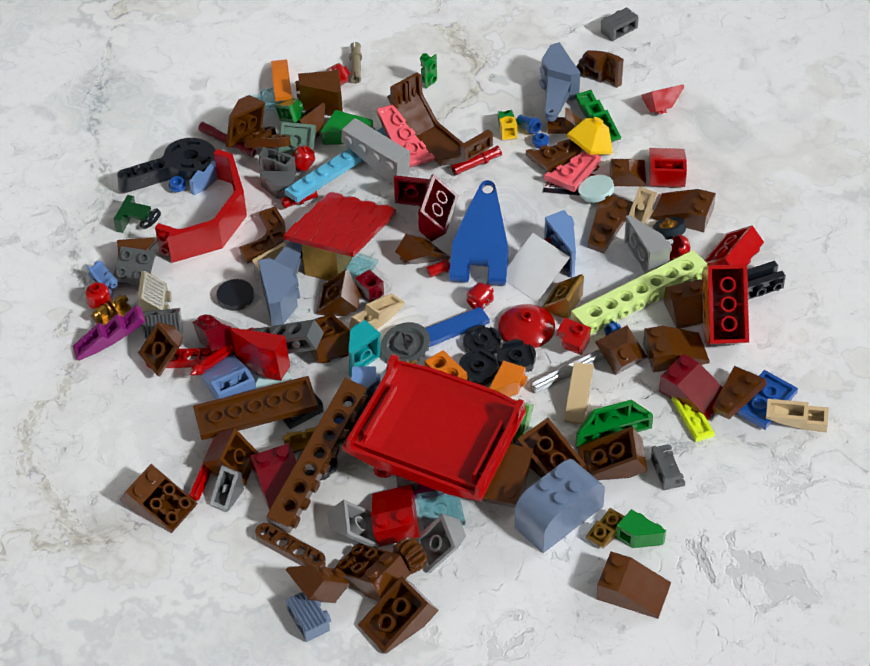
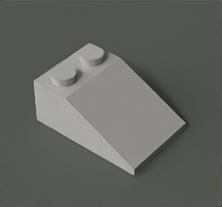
M630 215L626 216L624 243L644 274L670 262V252L672 251L670 242L666 241L661 233Z

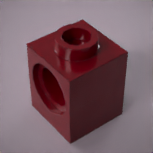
M370 269L355 278V285L360 295L369 303L384 295V281Z

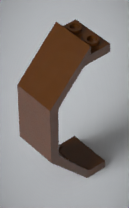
M418 72L390 86V95L387 96L390 104H393L403 116L408 127L415 131V135L420 142L423 141L426 149L434 155V161L439 166L466 162L493 146V133L489 129L463 143L441 125L423 95L422 75Z

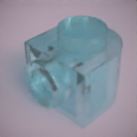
M274 89L260 90L261 97H258V99L265 102L264 110L275 109Z

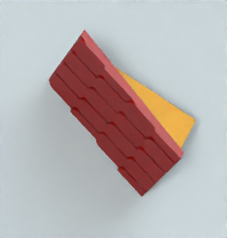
M330 192L321 201H318L298 222L291 226L284 234V240L302 245L305 275L329 281L349 267L354 256L397 212L396 209L389 205H377L372 201H361L356 197H345L340 193Z

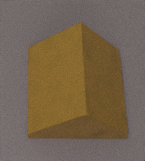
M580 274L557 283L542 308L546 309L550 314L569 319L571 311L575 309L583 295L584 276Z

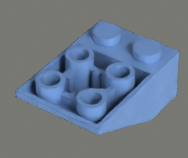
M233 354L224 358L210 369L205 370V373L200 375L215 400L256 389L255 380L248 368Z

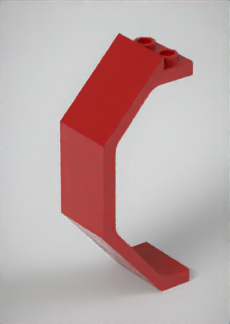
M219 149L214 152L217 178L232 184L234 193L212 220L183 229H176L161 223L155 226L159 252L165 256H170L172 263L223 249L247 217L244 190L232 153Z

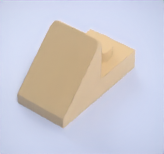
M639 186L629 215L646 224L654 213L652 206L657 192Z

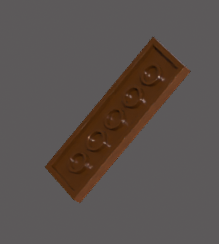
M309 376L193 405L201 440L216 437L219 431L232 428L240 431L319 410Z

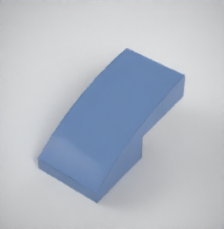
M212 161L204 172L198 170L189 181L191 194L196 195L204 191L218 179L215 161Z

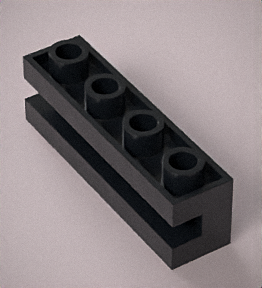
M775 260L747 269L748 300L784 288L786 275L783 271L777 272L778 264Z

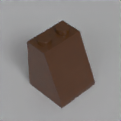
M339 70L298 74L299 81H295L296 91H300V94H297V98L303 105L302 111H307L324 102V115L332 116L335 110L343 112Z

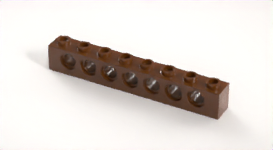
M344 378L266 516L268 523L288 533L293 528H297L301 520L300 514L309 507L311 502L309 498L312 493H316L321 483L319 480L322 475L325 476L330 468L329 462L332 457L336 458L338 455L341 441H345L350 431L348 428L351 423L354 424L359 416L358 410L361 406L364 407L369 396L365 386ZM347 401L353 402V405L348 407L343 404ZM337 418H342L344 420L340 424L334 422V420ZM327 435L334 436V439L331 441H327L324 438ZM318 452L325 454L322 458L315 457V454ZM307 470L315 471L311 476L304 474ZM303 487L305 491L303 493H296L295 489ZM287 505H294L295 509L286 511L285 507Z

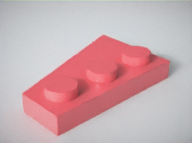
M583 151L571 158L570 162L566 165H559L552 173L547 172L544 174V180L575 192L581 182L601 162V156L596 154L590 155Z

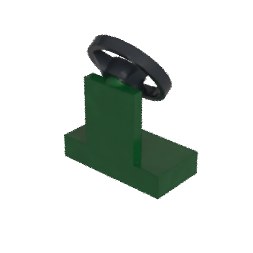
M127 195L114 217L116 232L123 233L131 218L141 220L140 227L147 229L159 219L161 211L158 208L151 210V206L135 203L134 196Z

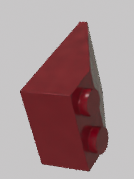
M683 353L660 376L658 392L670 399L672 397L679 399L682 405L687 404L692 407L691 410L695 413H702L708 421L715 414L713 412V405L723 387L699 362Z
M289 443L250 456L253 473L269 510L297 463ZM303 487L295 489L296 493H303L305 491ZM287 505L285 507L286 511L295 509L294 505Z

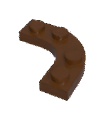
M276 206L259 212V217L267 229L266 234L257 241L239 247L240 253L247 264L253 262L254 258L284 242V234L286 233L285 222Z

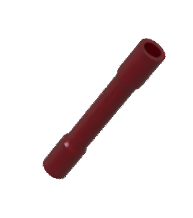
M206 122L199 124V131L226 143V133ZM244 142L232 146L250 157H255L257 154V148H245Z

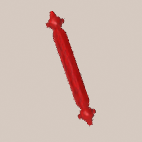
M233 343L218 349L201 361L200 364L192 366L190 375L200 376L204 374L205 370L210 369L235 352Z

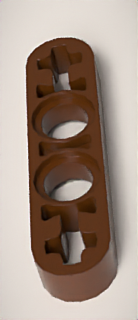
M261 523L256 527V539L264 546L301 566H326L325 555L318 549L269 523ZM281 539L288 541L284 546H279L276 543ZM296 549H303L305 551L302 555H295L293 553Z

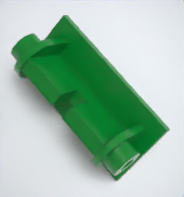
M423 53L420 56L422 82L425 83V88L427 89L437 81V55L435 54L430 57L427 53Z

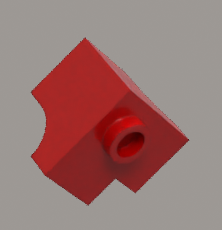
M564 318L557 329L556 336L562 339L561 346H564V349L582 355L590 341L591 327Z

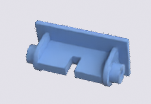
M96 261L91 268L86 265L90 271L88 275L91 279L107 285L110 294L113 296L114 294L110 290L117 287V279L109 272L104 263Z

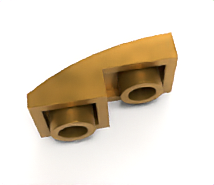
M609 508L602 519L596 521L586 535V538L604 549L616 537L617 524L625 516Z

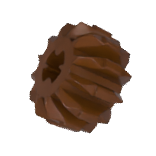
M408 536L393 546V553L401 555L410 574L420 571L427 564L428 557L425 554V550L415 538L413 539Z

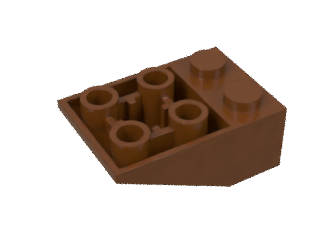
M150 464L120 498V501L134 513L170 533H173L198 504L153 464Z
M360 543L354 546L335 567L345 573V578L350 583V586L366 597L379 601L401 576L406 579L410 575L401 555Z

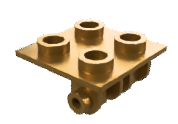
M119 295V297L113 299L114 302L112 300L109 301L110 305L104 303L99 308H95L91 317L96 323L105 325L116 314L123 317L132 309L127 303L129 301L127 296Z

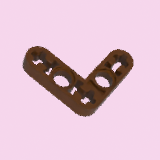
M275 126L263 127L243 138L245 148L285 147L291 144L289 135H276Z

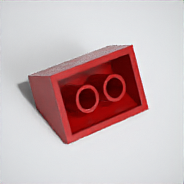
M753 225L734 230L724 235L704 261L707 263V266L748 265L751 263V258L760 251L764 241Z

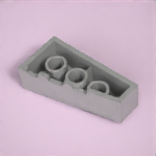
M356 118L342 129L341 142L393 186L394 175L409 176V150Z

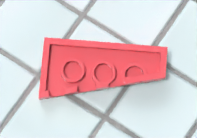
M393 104L377 108V116L387 137L410 151L409 168L434 161V155L428 152L426 145L423 141L420 142L415 135V131L408 127L405 123L406 120Z

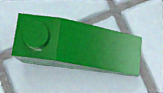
M292 98L275 104L280 121L295 123L303 116V105L298 98Z

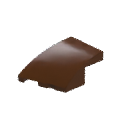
M587 50L578 61L579 63L576 67L583 78L590 75L600 83L606 80L616 88L622 85L623 58L609 52Z

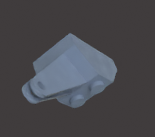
M560 42L549 46L540 66V87L547 93L545 119L547 121H555L566 101L576 100L575 95L580 90V71Z
M289 241L274 260L270 258L258 260L261 284L272 326L284 324L298 307L297 299L300 298L297 273L303 257L302 245Z

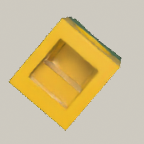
M498 111V123L502 140L517 139V122L513 111Z

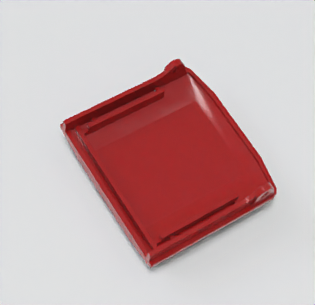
M392 354L387 363L386 374L344 442L342 450L375 468L452 496L482 501L526 415L525 401L521 399L516 401L491 388L428 366L399 361V356Z

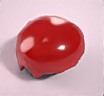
M683 235L671 238L673 243L671 244L670 261L690 252L691 246L688 238Z

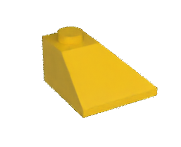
M586 118L567 134L569 139L590 155L612 154L613 152L609 127L600 118Z

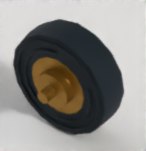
M669 217L657 221L653 225V229L661 233L666 240H669L672 237L684 234L686 225L682 218Z

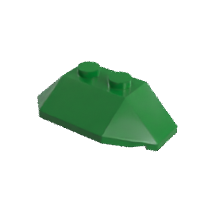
M633 400L593 409L587 414L576 433V448L578 449V446L631 426L637 432L652 429L653 414Z

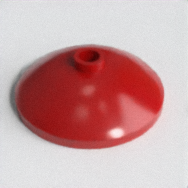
M520 304L507 309L501 315L498 322V331L505 342L518 339L523 340L524 344H531L534 348H538L549 342L553 337L555 321L553 316L540 306Z

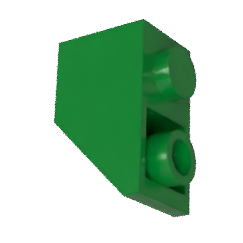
M632 509L617 524L616 538L632 548L660 546L665 543L666 530L661 525L650 521L643 514L637 513Z

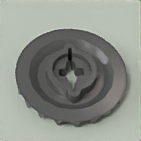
M401 323L392 327L384 335L381 342V350L387 360L394 354L399 356V361H409L410 363L414 360L419 361V358L425 357V352L429 351V345L431 344L430 336L426 328L418 323ZM404 338L408 342V350L404 347Z

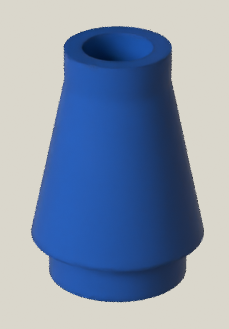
M519 115L516 119L517 124L530 134H537L541 130L542 123L538 118Z

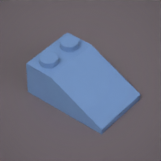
M565 210L545 217L544 239L549 238L551 245H555L560 251L570 256L563 268L572 278L575 277L576 260L574 220Z

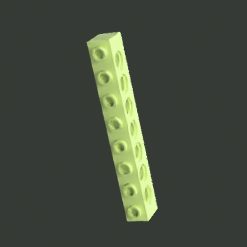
M692 250L572 310L571 320L591 327L590 334H595L610 321L616 322L624 319L628 315L640 311L644 307L664 298L665 287L702 279V271L707 266V263Z

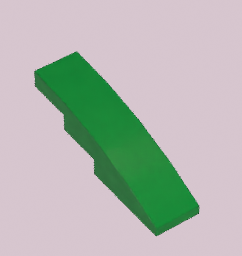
M592 90L577 93L575 99L585 117L602 119L603 123L609 127L611 142L621 140V136L608 110H604L600 100H596Z

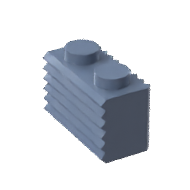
M303 592L286 599L287 611L306 642L330 631L329 623L331 618L326 610L322 611L320 608V601L309 600Z

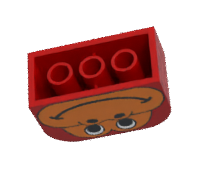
M747 264L708 265L703 268L702 312L705 344L750 343Z

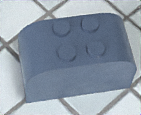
M568 459L530 486L522 494L515 507L514 528L542 553H545L603 507L605 487L573 459Z

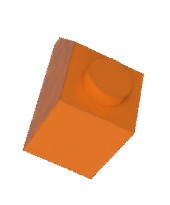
M503 361L489 388L508 397L518 394L521 387H525L528 377L525 376V367Z

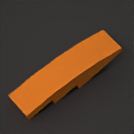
M287 59L271 61L275 101L292 99Z

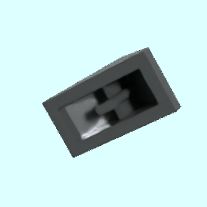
M222 465L209 504L224 511H229L244 491L241 472Z

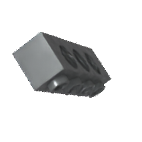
M315 319L252 329V331L284 335L288 354L316 350L324 333Z

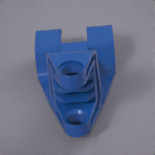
M485 180L480 184L452 242L449 281L468 283L471 265L488 267V284L505 286L508 267V243L494 182ZM491 186L493 191L491 193H484L483 188Z

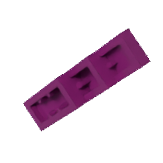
M135 305L123 317L116 314L105 325L97 323L73 345L76 360L80 361L94 355L133 332L145 322L142 309Z

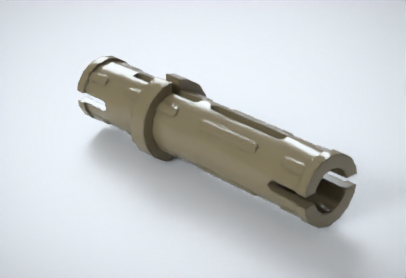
M353 42L350 45L351 53L349 54L351 82L357 84V78L358 83L361 82L362 54L360 52V43L355 42L354 47Z

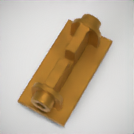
M316 427L305 429V432H301V430L291 433L287 432V435H283L284 444L289 443L293 452L305 449Z

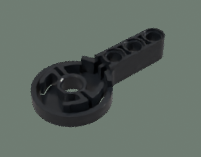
M199 138L176 140L167 146L161 158L119 170L117 173L118 189L121 192L128 193L168 181L175 176L192 178L198 170L204 172L210 163L215 161L214 152L216 149L211 143Z

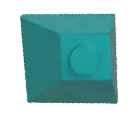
M366 320L355 324L350 330V377H352V367L368 366L380 357L381 333Z

